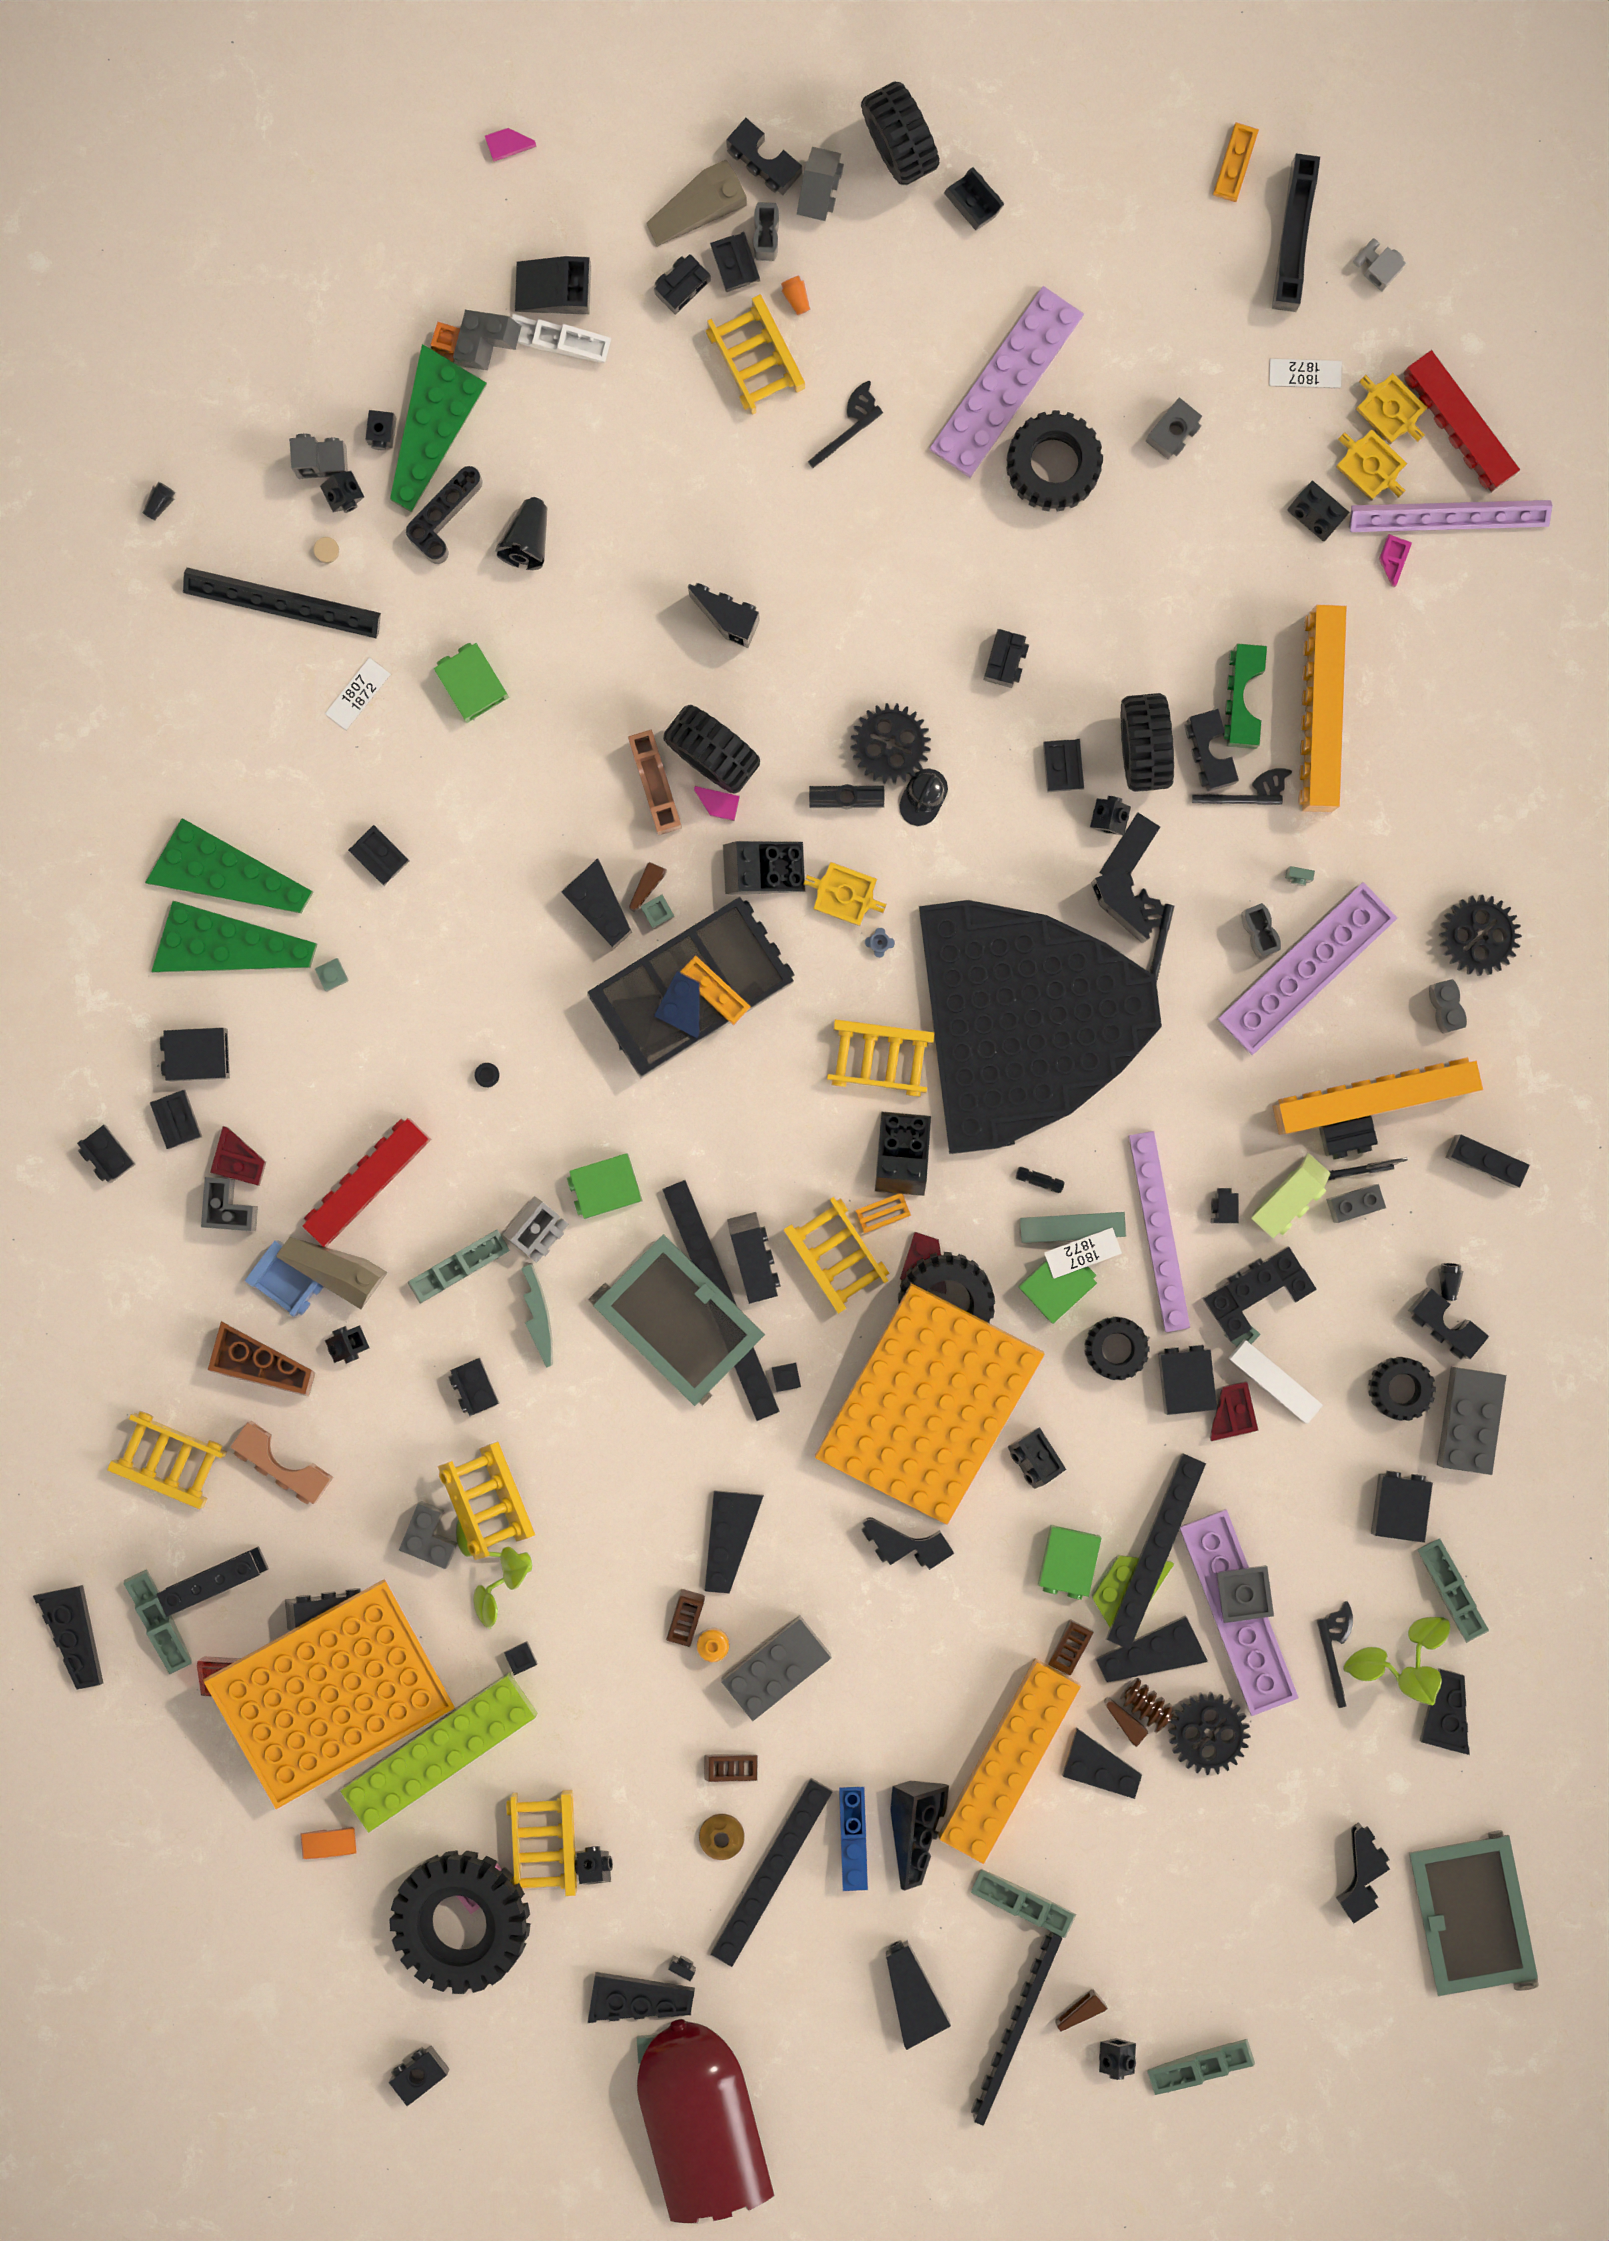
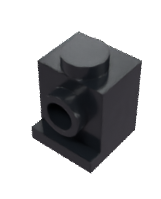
M1217 1188L1215 1198L1211 1199V1212L1216 1214V1218H1211V1223H1239V1193H1232V1188Z

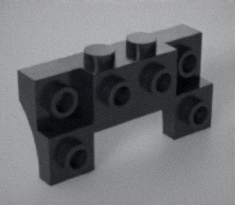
M1289 1246L1264 1261L1261 1258L1253 1261L1248 1265L1249 1270L1242 1274L1240 1271L1233 1273L1227 1277L1228 1282L1202 1298L1230 1342L1252 1329L1242 1311L1283 1286L1295 1303L1317 1290Z

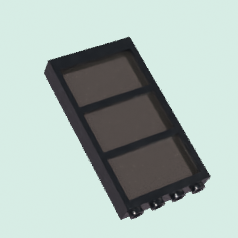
M738 897L587 992V996L640 1079L730 1023L701 995L699 1000L700 1034L698 1038L654 1016L677 970L681 971L695 955L751 1006L748 1011L794 982L792 979L794 972L788 963L783 964L778 957L781 955L780 950L774 942L769 943L765 936L768 934L766 928L761 921H755L752 916L754 910L747 900L743 901L741 897Z

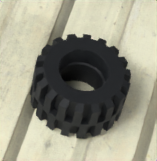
M1107 1317L1101 1322H1097L1092 1330H1089L1087 1340L1085 1339L1084 1352L1088 1359L1087 1362L1096 1373L1110 1380H1126V1378H1132L1138 1371L1144 1368L1143 1365L1145 1362L1147 1363L1149 1358L1147 1355L1150 1352V1347L1148 1346L1149 1340L1144 1334V1330L1135 1322L1122 1317ZM1111 1334H1123L1131 1343V1353L1124 1362L1112 1363L1103 1355V1342Z
M1405 1357L1386 1359V1362H1381L1377 1365L1379 1367L1377 1370H1373L1371 1374L1373 1375L1372 1380H1369L1368 1383L1370 1386L1368 1393L1372 1397V1404L1378 1408L1381 1414L1399 1421H1410L1415 1417L1423 1416L1422 1413L1430 1409L1429 1404L1430 1402L1433 1403L1435 1399L1433 1397V1392H1436V1387L1433 1386L1435 1380L1429 1374L1430 1370L1424 1367L1421 1362ZM1399 1374L1409 1375L1415 1384L1414 1395L1408 1402L1403 1404L1394 1402L1389 1395L1390 1382Z

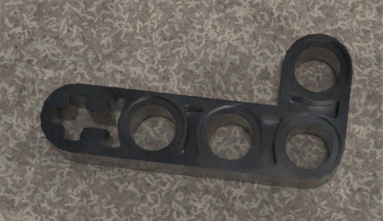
M473 466L463 467L406 527V535L410 542L434 564L445 562L449 555L445 542L437 534L482 487L481 475ZM467 476L470 478L474 477L475 482H467L465 478ZM458 484H460L462 488L464 487L466 491L465 493H463L461 488L457 486ZM450 493H458L459 499L456 502L449 503L447 501V496ZM435 510L441 511L442 516L439 520L432 521L429 519L431 512ZM417 528H422L425 530L423 537L419 539L413 538V531ZM439 545L443 547L440 555L432 556L430 554L433 546Z

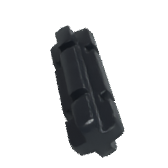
M1019 1167L1016 1173L1017 1180L1029 1181V1184L1044 1189L1050 1188L1051 1191L1061 1193L1064 1188L1065 1182L1063 1180L1052 1179L1051 1176L1033 1170L1031 1172L1024 1167Z

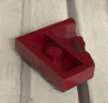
M223 1126L210 1173L260 1186L266 1161L230 1128Z
M914 1232L900 1280L906 1278L908 1269L910 1267L914 1268L917 1265L916 1262L921 1258L926 1260L933 1253H937V1256L941 1255L939 1239ZM945 1281L938 1282L929 1288L944 1294L947 1291Z
M1245 1381L1221 1387L1210 1433V1441L1259 1431L1248 1382Z

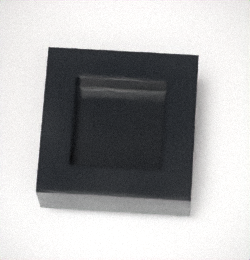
M796 1362L772 1367L776 1392L801 1387Z
M528 1641L504 1652L514 1676L538 1664Z
M673 1956L668 1970L691 1982L696 1967L693 1966V1962L684 1956L679 1958Z

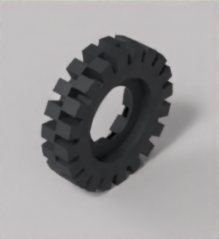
M458 1850L445 1852L441 1857L437 1854L427 1859L423 1865H419L398 1889L399 1894L393 1899L391 1911H394V1915L389 1919L390 1931L396 1932L392 1943L396 1952L403 1951L404 1956L400 1961L408 1970L414 1966L418 1970L414 1977L423 1984L430 1979L434 1981L433 1989L444 1992L447 1987H451L452 1994H465L468 1989H471L473 1993L482 1991L489 1984L493 1986L500 1981L522 1955L527 1944L525 1940L530 1933L531 1923H526V1919L530 1916L528 1902L522 1903L521 1898L525 1893L521 1885L518 1883L513 1886L510 1882L514 1875L506 1867L501 1871L495 1868L498 1861L489 1856L480 1860L478 1859V1852L467 1850L462 1855H458ZM464 1896L470 1898L482 1909L486 1919V1931L482 1940L474 1947L454 1949L444 1944L437 1936L433 1926V1915L438 1904L448 1897Z

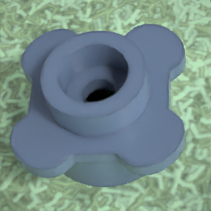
M877 928L875 934L865 939V945L874 951L876 957L881 958L887 949L894 947L895 941L885 934L884 928ZM879 940L882 941L881 945H878L877 943Z

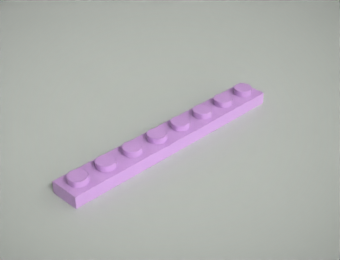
M1551 500L1352 505L1349 528L1350 532L1549 527L1553 505Z
M1151 1131L1129 1135L1164 1331L1171 1332L1190 1328L1155 1133Z

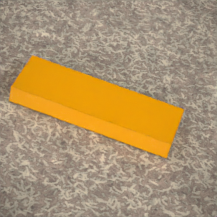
M1235 122L1213 196L1237 202L1259 129Z
M696 955L680 971L700 982V995L733 1026L751 1008Z

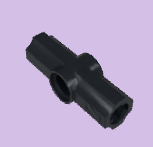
M849 784L842 786H809V808H842L846 810L851 808H884V786H852ZM843 791H850L854 795V799L850 803H844L840 799V794Z

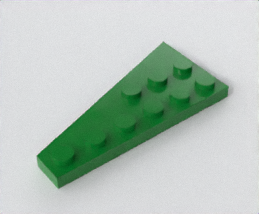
M423 344L421 346L390 496L391 501L411 513L487 385L485 381Z
M183 818L180 820L145 882L150 885L301 914L313 894V891Z
M173 901L151 972L311 968L318 944Z

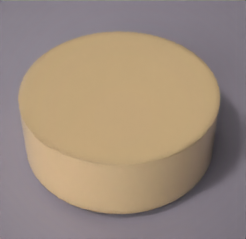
M323 537L316 541L314 554L319 561L331 563L339 556V546L334 539Z

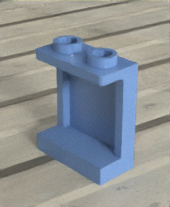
M275 1240L245 1279V1282L252 1287L258 1288L290 1312L291 1316L295 1317L298 1313L303 1315L311 1304L308 1302L313 1293L318 1295L324 1286L277 1258L276 1255L284 1244L279 1240Z

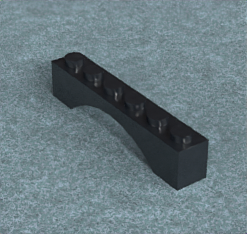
M1296 153L1291 162L1272 309L1296 312L1301 304L1307 236L1318 179L1320 156Z

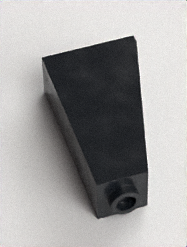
M899 1940L888 1947L886 1959L905 2049L908 2050L951 2027V2023L908 1940L903 1943Z

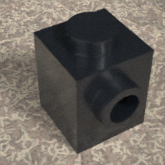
M369 410L365 440L368 445H371L372 449L386 450V447L393 448L397 419L394 413Z

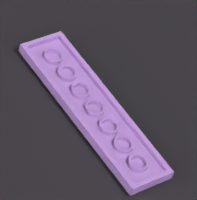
M1043 286L930 447V451L971 478L1076 328L1084 313Z
M1362 882L1217 1020L1250 1055H1253L1381 935L1397 917Z
M1224 1509L1182 1525L1180 1527L1181 1534L1251 1716L1298 1699L1299 1697L1268 1617L1228 1623L1223 1622L1216 1572L1249 1567L1228 1511Z

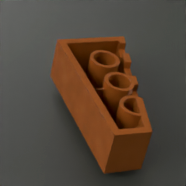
M221 1321L208 1366L209 1371L309 1397L316 1372Z

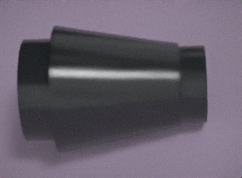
M158 482L156 486L153 485L142 513L156 521L157 517L175 500L173 496L176 492L161 482Z
M1442 1263L1441 1269L1438 1270L1442 1297L1448 1301L1457 1300L1464 1271L1461 1270L1460 1264Z

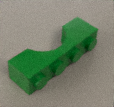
M1236 644L1234 650H1230L1229 665H1233L1232 675H1228L1227 690H1231L1230 700H1226L1225 715H1229L1228 725H1224L1225 733L1223 735V739L1227 740V747L1257 749L1260 746L1262 720L1254 717L1247 710L1243 694L1247 682L1265 672L1267 646Z

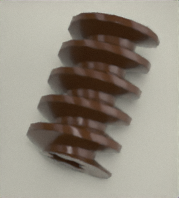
M1136 1678L1128 1685L1120 1699L1125 1698L1123 1707L1132 1704L1131 1713L1134 1714L1140 1710L1139 1720L1148 1717L1146 1725L1149 1727L1156 1723L1154 1732L1158 1733L1170 1722L1175 1714V1710L1172 1711L1173 1706L1170 1703L1164 1705L1165 1699L1163 1697L1156 1699L1157 1693L1154 1690L1148 1693L1149 1686L1147 1684L1140 1687L1141 1680Z

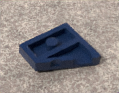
M677 970L654 1016L698 1038L700 1034V982Z

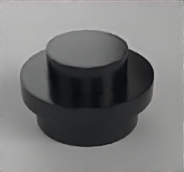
M482 1063L476 1068L474 1076L480 1086L489 1088L498 1082L500 1073L494 1064Z

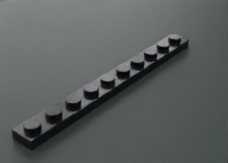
M686 1180L662 1189L691 1261L736 1305ZM710 1299L708 1301L727 1350L730 1353L747 1334ZM753 1347L734 1367L756 1421L778 1413L780 1410Z

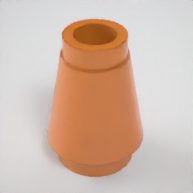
M795 276L781 283L783 288L781 291L797 315L811 310L804 280L801 281L799 276Z

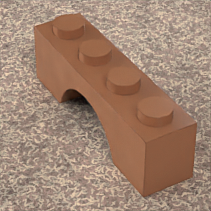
M652 729L628 736L658 836L682 829Z
M253 1421L247 1422L231 1445V1448L235 1450L233 1454L244 1462L250 1460L256 1465L254 1468L259 1473L265 1476L270 1474L276 1478L275 1483L285 1490L290 1488L297 1493L296 1498L303 1503H316L334 1477L314 1463L299 1470L287 1469L281 1466L274 1459L271 1452L272 1434Z

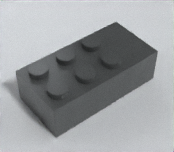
M1451 1366L1437 1466L1474 1473L1493 1474L1507 1375Z
M799 1615L723 1676L721 1683L749 1718L754 1721L832 1658L831 1653Z

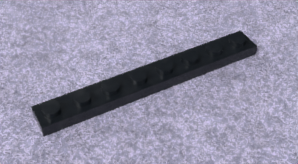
M186 567L184 571L183 593L376 639L379 634L381 613L193 568Z
M1184 1453L1181 1454L1105 1640L1128 1650L1131 1649L1206 1463Z
M812 1778L809 1780L710 1955L733 1967L833 1790Z
M1052 1931L1049 1936L1045 1935L1040 1945V1949L1043 1951L1040 1958H1035L1032 1963L1030 1972L1033 1974L1030 1981H1025L1020 1996L1023 1998L1020 2005H1015L1010 2017L1013 2022L1010 2029L1005 2028L1000 2042L1003 2045L1000 2053L995 2052L991 2061V2066H993L991 2074L984 2077L981 2085L983 2090L981 2098H976L973 2103L971 2113H974V2122L982 2126L986 2122L1061 1944L1062 1937Z

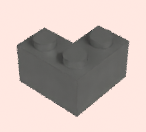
M812 147L804 170L796 215L826 221L828 212L833 213L836 198L832 197L833 190L837 191L844 164L840 163L841 153Z
M465 309L453 358L465 367L488 371L493 347L516 350L522 326L510 316Z
M306 433L297 434L296 438H289L291 468L298 479L331 477L333 474L348 471L347 449L343 440L339 441V438L331 437L324 439V442H318L315 437H311V434Z
M205 1177L201 1227L256 1231L258 1206L233 1204L235 1179Z
M420 1501L414 1511L399 1551L446 1569L450 1564L458 1543L435 1534L444 1510Z

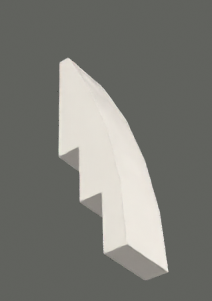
M512 315V319L522 326L517 343L553 353L605 363L611 342L610 337L566 324L561 326L540 319L535 321L519 315Z
M1243 1339L1229 1356V1359L1304 1423L1308 1424L1323 1406L1247 1340Z

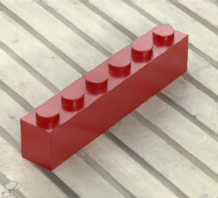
M1432 350L1407 367L1403 373L1406 384L1411 389L1417 391L1420 395L1419 400L1434 414V421L1440 429H1445L1449 435L1448 439L1455 449L1459 448L1464 455V462L1470 469L1474 468L1479 475L1478 480L1485 489H1489L1492 493L1520 471L1515 461Z
M407 1118L405 1121L400 1119L392 1127L394 1132L388 1138L383 1137L375 1144L374 1148L376 1151L370 1157L366 1154L356 1164L359 1168L353 1174L347 1173L340 1180L339 1184L341 1187L335 1193L331 1190L321 1200L324 1204L318 1210L312 1209L304 1217L306 1222L302 1227L323 1247H327L432 1140L410 1118Z

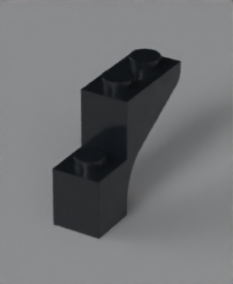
M868 1517L862 1521L865 1527L861 1530L869 1542L874 1540L878 1546L875 1552L883 1563L888 1561L889 1565H892L916 1549L917 1553L914 1554L916 1560L921 1567L926 1565L930 1570L955 1554L940 1530L925 1538H912L873 1517Z
M1359 1822L1351 1828L1354 1864L1353 1880L1349 1887L1336 1897L1353 1924L1379 1908L1375 1902L1378 1898L1375 1891L1370 1885L1365 1886L1390 1870L1386 1863L1390 1860L1382 1847L1379 1849L1375 1847L1372 1842L1376 1839L1368 1826L1363 1828Z

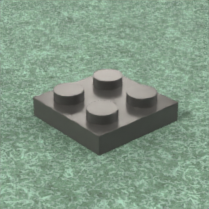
M1267 1565L1216 1572L1224 1623L1274 1616Z

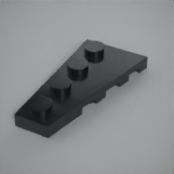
M714 1490L705 1582L706 1592L730 1594L764 1495Z
M83 1585L33 1595L36 1604H39L43 1612L42 1617L46 1625L48 1624L52 1631L56 1647L60 1648L64 1657L63 1662L76 1690L103 1684Z
M1186 1615L1135 1639L1130 1650L1120 1646L1095 1658L1106 1682L1208 1662Z
M595 1972L588 2023H596L597 2020H609L610 2022L619 2021L623 2018H634L636 2020L645 2019V2017L649 2016L661 2018L691 2015L695 1987Z

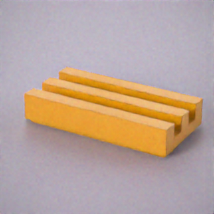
M896 1194L855 1210L864 1234L911 1216L903 1194ZM897 1199L900 1200V1204L867 1217L862 1215L863 1212ZM901 1208L904 1210V1213L868 1227L866 1225V1222Z

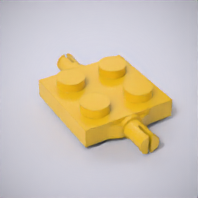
M1394 373L1377 385L1367 375L1359 381L1369 393L1356 410L1390 445L1406 432L1417 442L1425 436L1415 423L1418 417L1426 411L1427 407Z
M1372 429L1364 438L1356 442L1346 432L1338 438L1348 451L1336 468L1371 501L1387 488L1398 498L1406 491L1395 480L1399 472L1408 463Z
M830 862L828 870L821 880L807 874V880L804 881V885L818 889L817 900L813 910L857 926L861 925L864 914L869 908L884 913V908L887 903L885 904L873 899V890L877 882L876 878Z

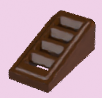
M651 862L647 863L629 905L630 910L635 912L639 909L664 878L667 869Z
M681 1589L666 1638L667 1641L687 1647L691 1646L704 1605V1595ZM685 1610L695 1614L694 1616H691L688 1614L681 1613L680 1611ZM681 1620L692 1624L691 1626H688L685 1624L678 1623L677 1621ZM674 1630H681L689 1634L688 1636L675 1633Z
M1070 1619L1048 1665L1071 1676L1094 1633L1093 1630ZM1072 1630L1083 1635V1639L1081 1640L1071 1635ZM1069 1639L1079 1644L1078 1649L1067 1644V1640ZM1065 1648L1075 1653L1074 1657L1061 1652L1062 1649ZM1058 1656L1071 1662L1069 1667L1056 1661Z
M1107 1697L1104 1700L1107 1709L1131 1743L1137 1747L1148 1734L1147 1728L1111 1698Z
M713 1754L704 1756V1779L708 1782L757 1781L758 1755ZM724 1761H728V1775H724ZM734 1761H738V1775H734ZM744 1761H748V1775H744ZM714 1762H717V1775H714Z
M1091 1989L1056 2019L1055 2022L1057 2028L1062 2032L1105 2012L1108 2008L1096 1991Z

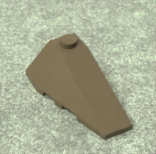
M724 160L700 172L647 222V226L656 246H659L747 206V197L736 173L728 161Z
M292 1237L288 1238L276 1255L280 1260L359 1309L364 1307L387 1274L385 1270L367 1259Z

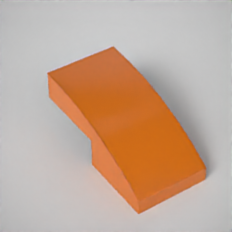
M437 321L430 345L431 349L454 363L453 355L460 328Z
M353 1827L300 1833L303 1859L326 1858L357 1853L355 1829Z

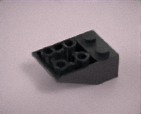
M560 256L517 261L515 312L589 315L591 288L590 257Z
M696 583L695 586L689 584L690 598L723 637L749 648L760 621L759 612L755 611L756 607L747 602H742V605L733 602V597L725 593L719 592V595L709 592L710 588L703 584Z
M735 841L723 845L725 894L748 895L805 892L803 842Z
M1123 867L1096 877L1091 882L1099 906L1141 943L1150 939L1149 934L1152 933V928L1148 919H1143L1140 912L1143 909V905L1139 895L1134 896L1132 891L1134 882L1130 872L1125 873Z
M881 1112L875 1179L876 1192L925 1195L931 1116Z

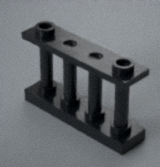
M258 1546L175 1583L156 1595L166 1617L251 1580L268 1570L269 1567Z

